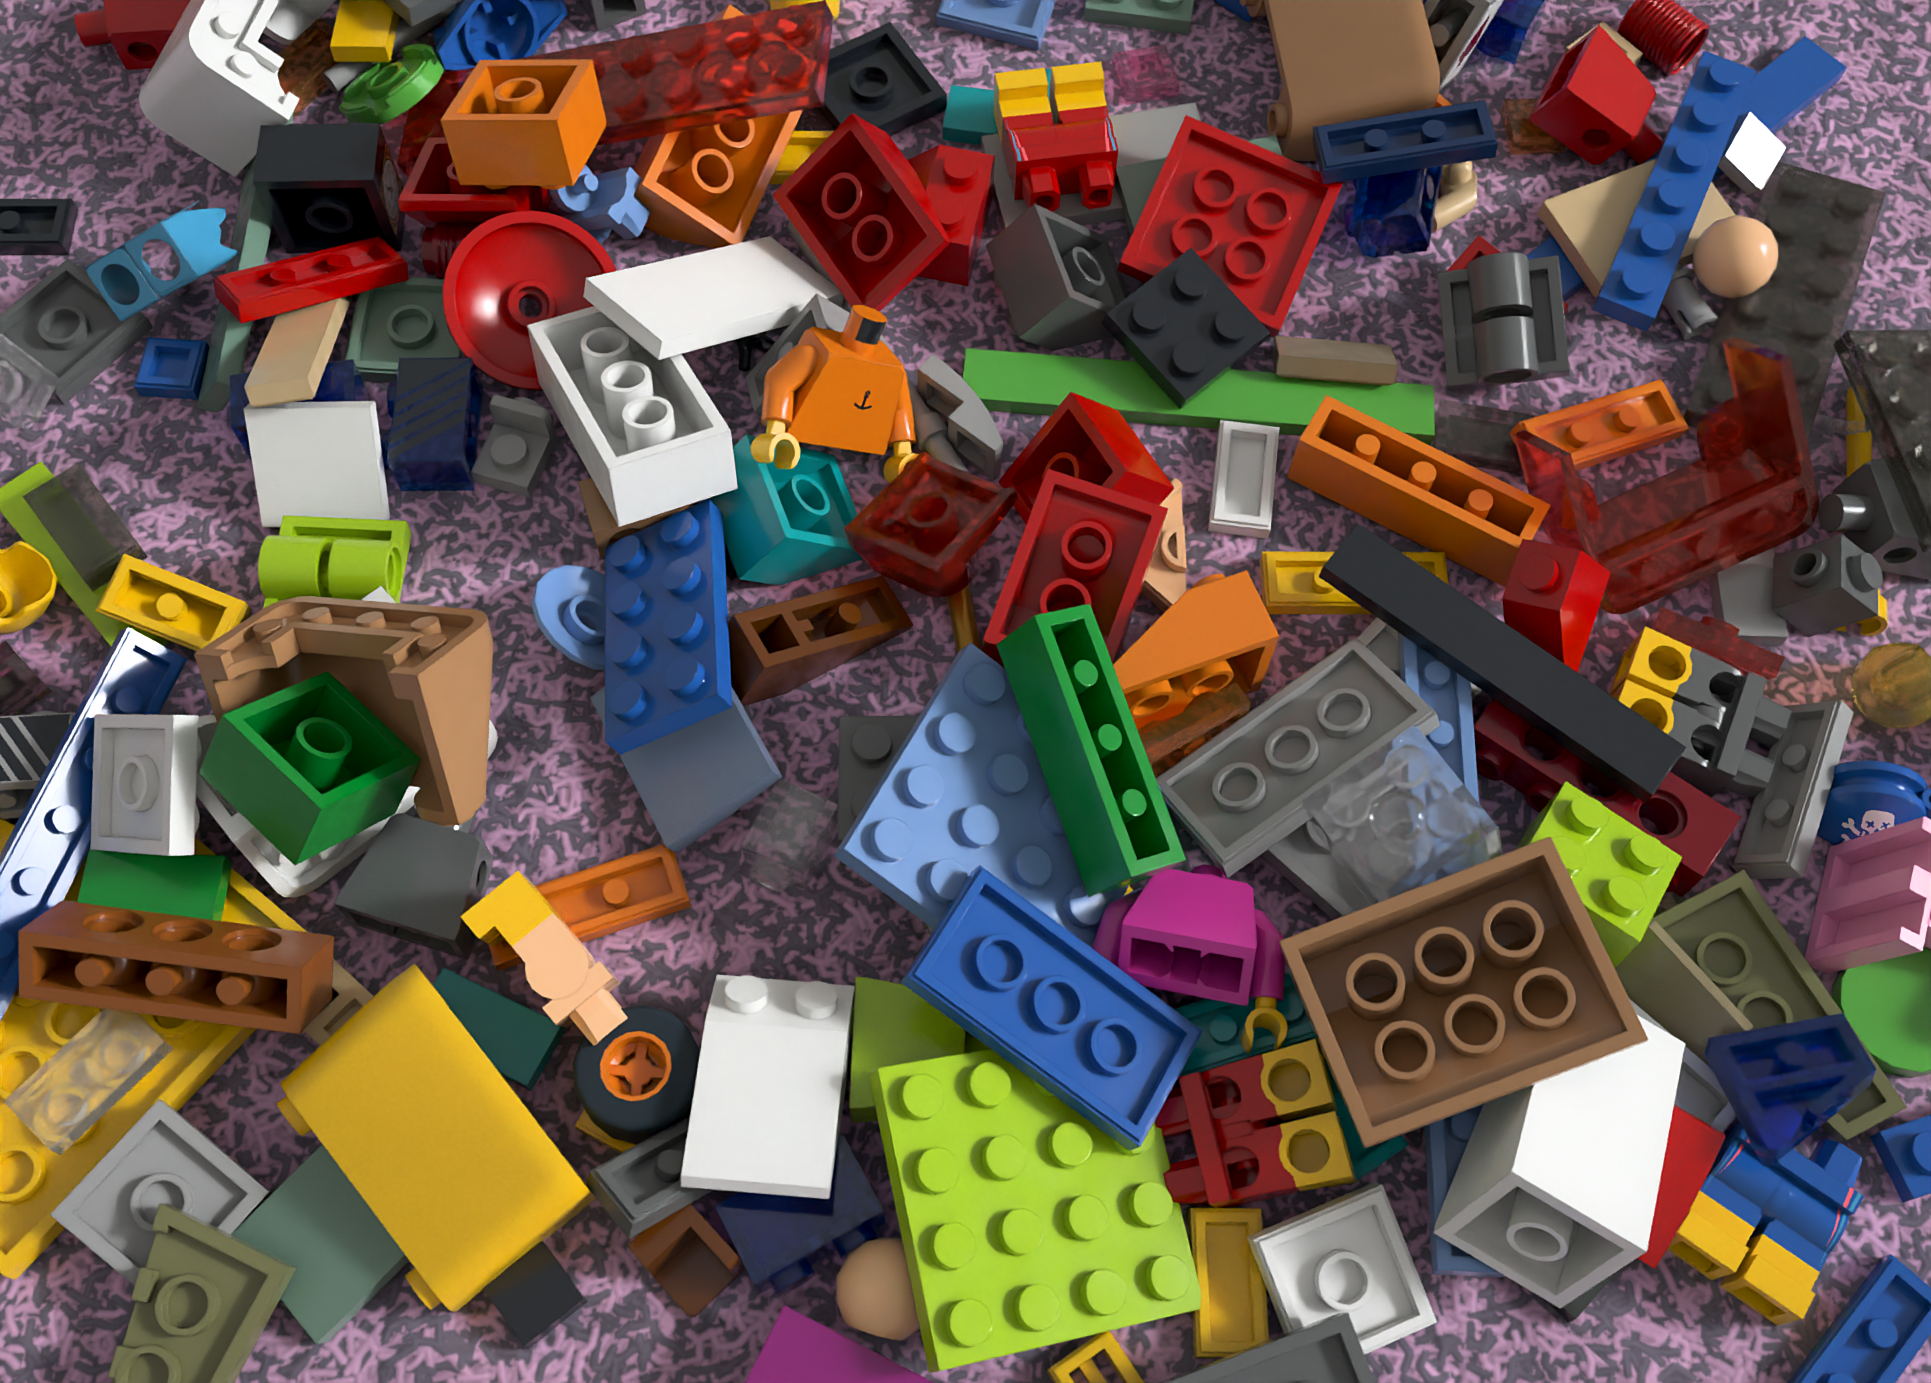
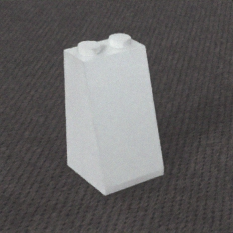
M1640 1016L1638 1018L1649 1039L1646 1043L1483 1104L1433 1231L1434 1234L1560 1309L1647 1252L1685 1043Z

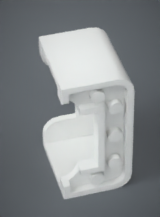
M190 0L141 88L139 103L142 112L157 128L236 177L257 154L260 126L285 125L299 101V98L290 92L285 95L279 85L277 74L284 59L259 43L258 39L263 32L273 40L284 45L294 46L302 43L312 32L319 18L335 0Z

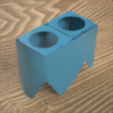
M198 200L178 213L161 220L84 268L121 322L161 301L205 274L227 264L239 254L237 250L225 247L220 243L221 228L219 225L226 218L225 208L185 211L198 203ZM151 239L162 240L175 250L180 261V271L175 279L165 281L151 274V268L142 258V249L147 241Z

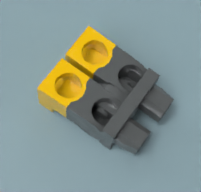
M1646 626L1623 652L1609 691V695L1687 747L1670 772L1711 798L1722 788L1754 798L1767 787L1775 765L1773 760L1745 749L1748 738L1768 747H1772L1781 739L1792 712L1777 702L1762 696L1767 679L1751 672L1744 676L1731 665Z

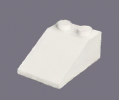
M749 975L716 976L704 1024L681 1172V1187L829 1199L852 1054L855 986L828 984L821 981L801 982L765 979Z

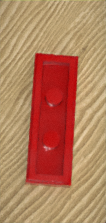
M378 236L219 275L213 278L216 298L242 324L409 280L407 261Z

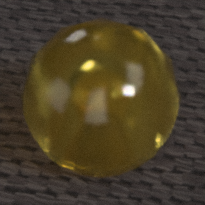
M1892 642L1874 647L1856 664L1851 680L1852 698L1866 718L1885 728L1902 729L1924 724L1931 718V657L1920 645L1916 643Z

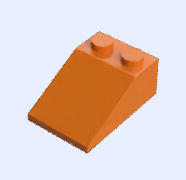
M1247 570L1225 577L1224 574H1213L1196 582L1113 664L1138 732L1260 690L1279 634Z

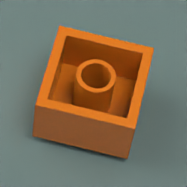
M592 59L480 60L441 118V124L459 184L484 185L488 189H503L511 185L541 186L544 189L556 190L566 186H574L607 125Z

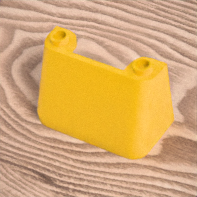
M415 963L390 981L280 1082L286 1096L276 1103L278 1108L300 1136H305L311 1130L315 1133L415 1267L405 1277L418 1297L430 1310L442 1302L450 1311L457 1312L482 1292L483 1288L541 1241H545L596 1199L582 1178L560 1153L554 1142L545 1133Z

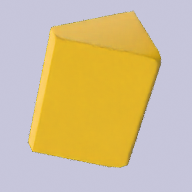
M123 554L95 611L197 652L248 619L252 609L245 601Z

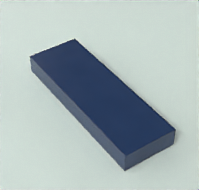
M1485 100L1313 127L1312 136L1323 184L1496 157L1498 146Z

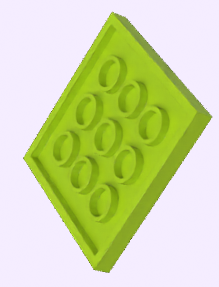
M992 1049L880 1067L869 1073L929 1373L1201 1309V1290L1180 1204L1172 1201L1163 1175L1171 1167L1162 1131L1160 1128L1155 1127V1121L1142 1145L1129 1151Z

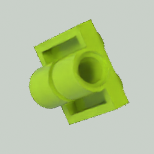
M283 515L279 536H267L260 549L258 577L261 591L265 596L263 608L285 599L301 596L362 600L380 586L396 603H400L412 536L407 521Z

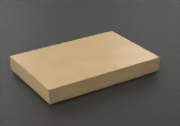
M1656 159L1544 200L1538 211V215L1595 299L1598 296ZM1712 182L1678 263H1681L1682 266L1692 263L1694 245L1706 228L1716 220L1735 215Z

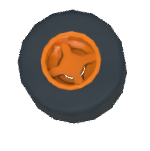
M646 1005L621 1008L628 1019L618 1025L595 1046L584 1035L573 1061L574 1089L593 1123L611 1138L636 1145L690 1116L700 1049L687 1025L668 1011ZM653 1079L652 1083L649 1086L643 1088V1086L647 1085Z

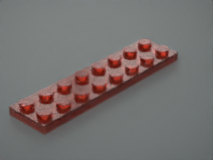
M826 0L640 36H631L593 45L579 46L546 54L531 55L514 60L592 59L607 121L605 129L596 146L822 107L833 15ZM475 67L442 73L438 83L430 92L409 109L396 163L407 178H409L427 138L445 137L441 118Z

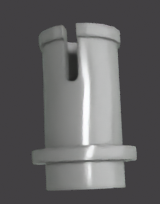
M1678 263L1662 303L1680 329L1683 339L1688 340L1708 331L1710 328L1705 323L1713 326L1717 323L1718 318L1715 313H1712L1692 282L1695 278L1692 269H1684L1681 263Z

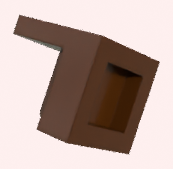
M691 1204L642 1231L627 1245L628 1249L687 1316L691 1318L698 1316L746 1270L737 1254Z

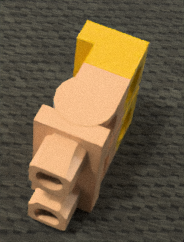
M518 870L460 916L478 939L491 946L496 947L505 939L525 962L526 979L531 988L542 997L551 1000L542 1009L556 1025L567 1028L574 1022L592 1045L595 1046L618 1025L628 1019L621 1010L620 1004L610 993L620 982L600 961L595 963L592 955L536 887Z

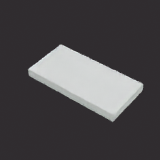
M770 236L586 278L583 295L592 305L658 360L790 325L816 293L840 308L844 296L835 285Z

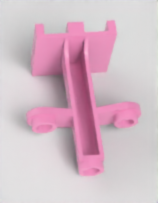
M1924 816L1829 847L1805 953V959L1809 965L1816 970L1829 974L1923 951V946L1931 949V820Z

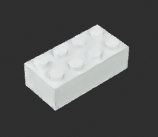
M595 306L527 325L539 384L619 527L738 489L731 430L682 354L658 360Z

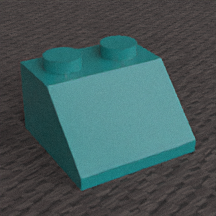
M746 434L733 447L738 489L710 497L709 499L723 513L724 540L730 554L731 563L739 579L781 586L869 558L873 554L834 455L800 447V458L795 467L792 469H777L774 463L776 447L774 448V459L771 463H758L753 458L751 444L756 438L755 436Z

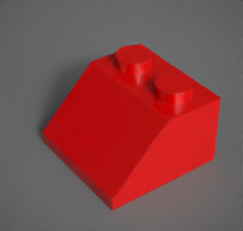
M429 137L400 194L398 204L400 211L424 226L434 228L437 222L482 224L491 218L509 212H547L552 198L548 193V189H544L541 186L511 185L503 189H488L484 185H460L446 137Z
M937 145L907 161L917 173L951 243L917 276L968 286L993 200L995 155Z
M1071 391L998 481L1025 524H1027L1047 468L1159 506L1174 489V486L1118 410Z

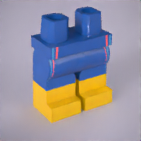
M1769 1099L1760 1104L1743 1122L1724 1132L1726 1137L1717 1157L1667 1250L1711 1280L1725 1276L1720 1284L1723 1289L1778 1326L1804 1318L1815 1296L1811 1289L1829 1254L1842 1237L1848 1224L1849 1216L1855 1214L1864 1198L1862 1194L1853 1189L1863 1159L1842 1143L1829 1138L1818 1142L1810 1158H1806L1788 1146L1802 1120L1797 1113L1775 1099Z

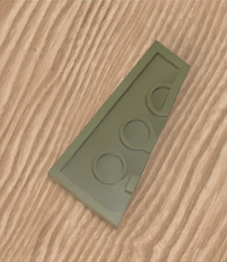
M1745 870L1652 918L1650 924L1656 921L1754 1026L1734 1044L1835 1141L1842 1143L1907 1108Z
M159 1203L152 1230L156 1231L146 1267H140L131 1300H136L123 1345L116 1347L108 1377L113 1378L111 1383H235L297 1267L170 1204Z

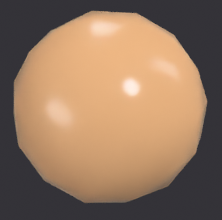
M1741 215L1716 220L1702 232L1694 245L1692 269L1700 284L1711 293L1727 298L1744 297L1754 293L1770 279L1777 267L1778 244L1772 231L1759 220Z
M882 1237L867 1241L850 1252L836 1279L835 1299L843 1322L860 1331L893 1340H905L918 1331L920 1326L902 1240Z

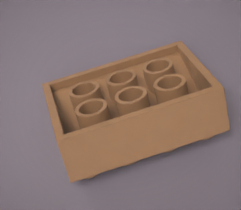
M1551 836L1279 941L1289 975L1364 1148L1646 1043L1649 1040Z

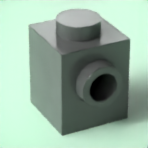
M1842 534L1774 557L1772 610L1808 637L1878 616V588L1881 587L1883 581L1881 568L1873 555L1865 553Z

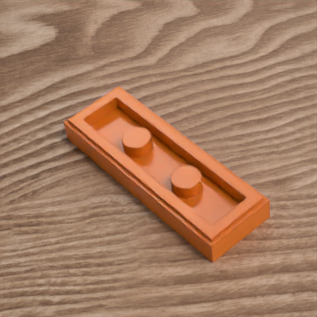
M1662 379L1518 422L1509 434L1535 482L1539 483L1679 438L1689 429V426Z
M665 844L535 886L581 943L692 907L675 853L668 849ZM506 939L496 947L489 944L494 966L498 971L524 963Z

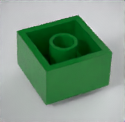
M326 671L223 714L199 774L296 866L394 815L422 759L332 674Z

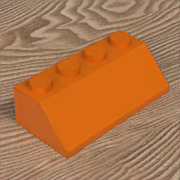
M731 4L701 30L633 169L642 178L634 195L651 211L645 227L666 238L715 249L742 243L821 72L820 69Z

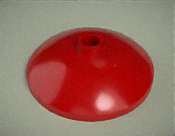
M515 211L498 215L472 230L458 245L449 261L442 287L443 313L449 333L465 358L469 359L468 361L489 378L517 389L543 391L538 381L527 325L594 306L583 297L586 278L617 270L601 244L582 227L566 218L541 211ZM524 298L535 300L540 308L539 315L532 318L524 316L519 309V301Z

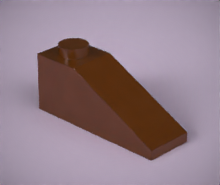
M883 575L734 614L728 622L731 686L743 707L786 694L910 630L914 624Z

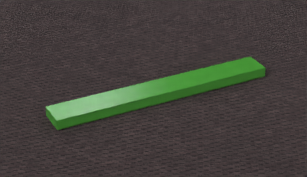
M966 348L963 379L978 395L988 411L1051 416L1071 391L1118 410L1126 422L1218 429L1220 420L1279 427V434L1301 436L1323 399L1328 395L1428 445H1431L1435 436L1434 385L1395 382L1391 386L1278 377L1276 373L1230 369L1180 410L1146 371L1134 361Z

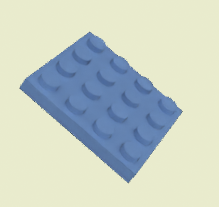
M971 642L960 650L833 855L933 929L937 926L970 873L981 865L1091 948L1104 910L1111 902L1124 896L1128 886L1088 897L1006 670Z

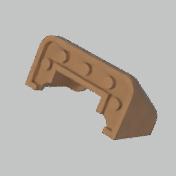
M1239 0L1242 6H1247L1251 17H1264L1267 15L1283 87L1277 104H1271L1269 107L1267 130L1269 136H1277L1283 157L1293 161H1317L1312 142L1313 127L1434 108L1440 87V71L1422 0Z
M314 596L294 597L263 608L194 653L217 724H219L222 715L328 671L422 759L409 785L420 788L414 795V805L421 819L435 822L439 826L460 825L471 819L476 810L484 803L486 798L494 640L488 616L483 611Z

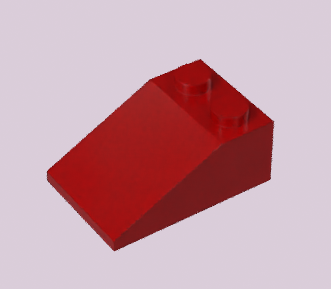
M853 113L772 194L851 308L853 305H864L880 312L951 243L917 173L885 131Z
M1047 468L984 635L983 652L1005 668L996 644L1034 615L1090 604L1112 664H1114L1118 660L1168 508Z

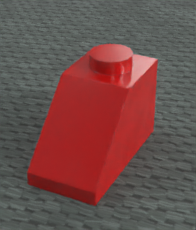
M1522 539L1502 598L1504 623L1578 672L1611 572L1581 549Z

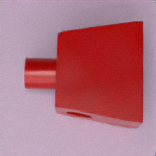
M103 0V9L74 14V22L78 36L85 48L112 43L125 69H151L190 0Z
M1600 25L1559 58L1528 117L1534 124L1592 165H1600L1620 149L1637 164H1642L1653 156L1663 143V138L1644 121L1656 97L1654 86Z

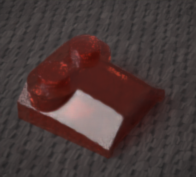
M922 451L844 528L850 546L875 572L926 596L947 597L960 592L971 582L975 572L972 557L1001 523L1018 500L1015 489L1010 487L1007 489L931 458L928 453Z

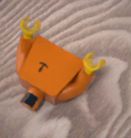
M853 305L843 332L813 326L804 331L796 346L790 349L767 370L761 424L766 426L767 429L766 433L758 435L751 444V454L758 463H771L774 459V448L776 447L775 467L777 469H792L797 465L800 458L798 442L885 455L887 447H893L894 455L887 459L884 465L883 473L885 479L893 486H904L905 477L903 471L907 463L912 485L923 486L927 483L930 477L929 464L923 456L912 453L911 445L916 443L917 439L907 374L899 359L884 342L880 341L887 322L886 316L873 308L864 305Z

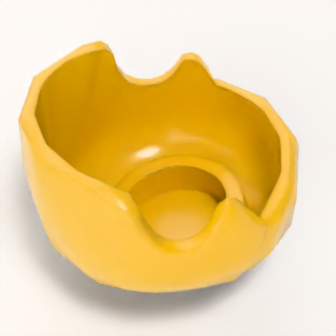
M17 541L10 547L0 550V634L15 633L36 622L50 604L58 580L50 560L30 544L22 541Z

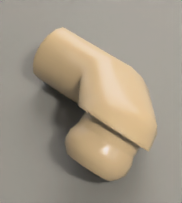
M1472 161L1443 165L1441 167L1443 177L1440 180V198L1422 207L1419 211L1420 222L1431 233L1468 214L1477 203V174L1472 170Z

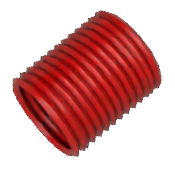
M1636 0L1622 18L1617 33L1641 51L1645 59L1658 66L1667 75L1672 76L1684 68L1700 50L1709 34V25L1698 19L1697 16H1693V13H1689L1683 6L1680 7V4H1676L1674 0Z

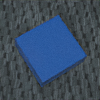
M148 337L134 388L140 396L198 400L209 351L208 343L200 340Z

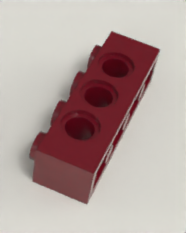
M1494 698L1474 725L1477 773L1493 781L1502 780L1524 794L1528 805L1538 813L1544 809L1567 781L1680 855L1682 859L1665 892H1674L1683 897L1703 879L1741 819V816L1671 772L1668 773L1654 795L1644 803ZM1525 745L1539 748L1546 755L1548 761L1533 757ZM1582 781H1588L1596 785L1601 790L1604 798L1589 793L1583 786ZM1639 817L1652 821L1659 829L1660 835L1648 831L1642 825Z

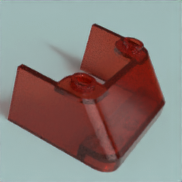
M1736 337L1723 341L1734 397L1715 405L1701 419L1697 429V444L1701 459L1597 505L1595 493L1591 485L1576 475L1573 459L1569 452L1526 430L1513 434L1529 494L1551 505L1540 524L1550 542L1554 545L1581 549L1611 572L1599 606L1601 609L1611 614L1631 612L1802 535L1813 524L1819 510V497L1790 356Z

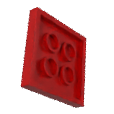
M1186 115L1120 260L1117 271L1146 283L1179 256L1192 248L1270 332L1268 336L1274 338V335L1277 336L1281 330L1344 182L1323 184L1320 172Z

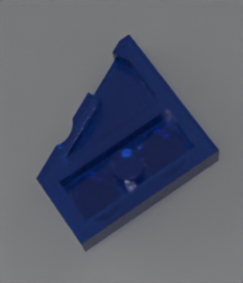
M1843 1013L1711 1037L1708 1039L1704 1053L1763 1166L1774 1165L1871 1085L1876 1072V1067Z

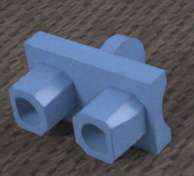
M585 165L574 186L548 190L549 195L559 207L555 215L579 225L600 244L608 238L612 229L624 240L638 237L651 213L650 209L634 195L642 178L631 167L594 175Z

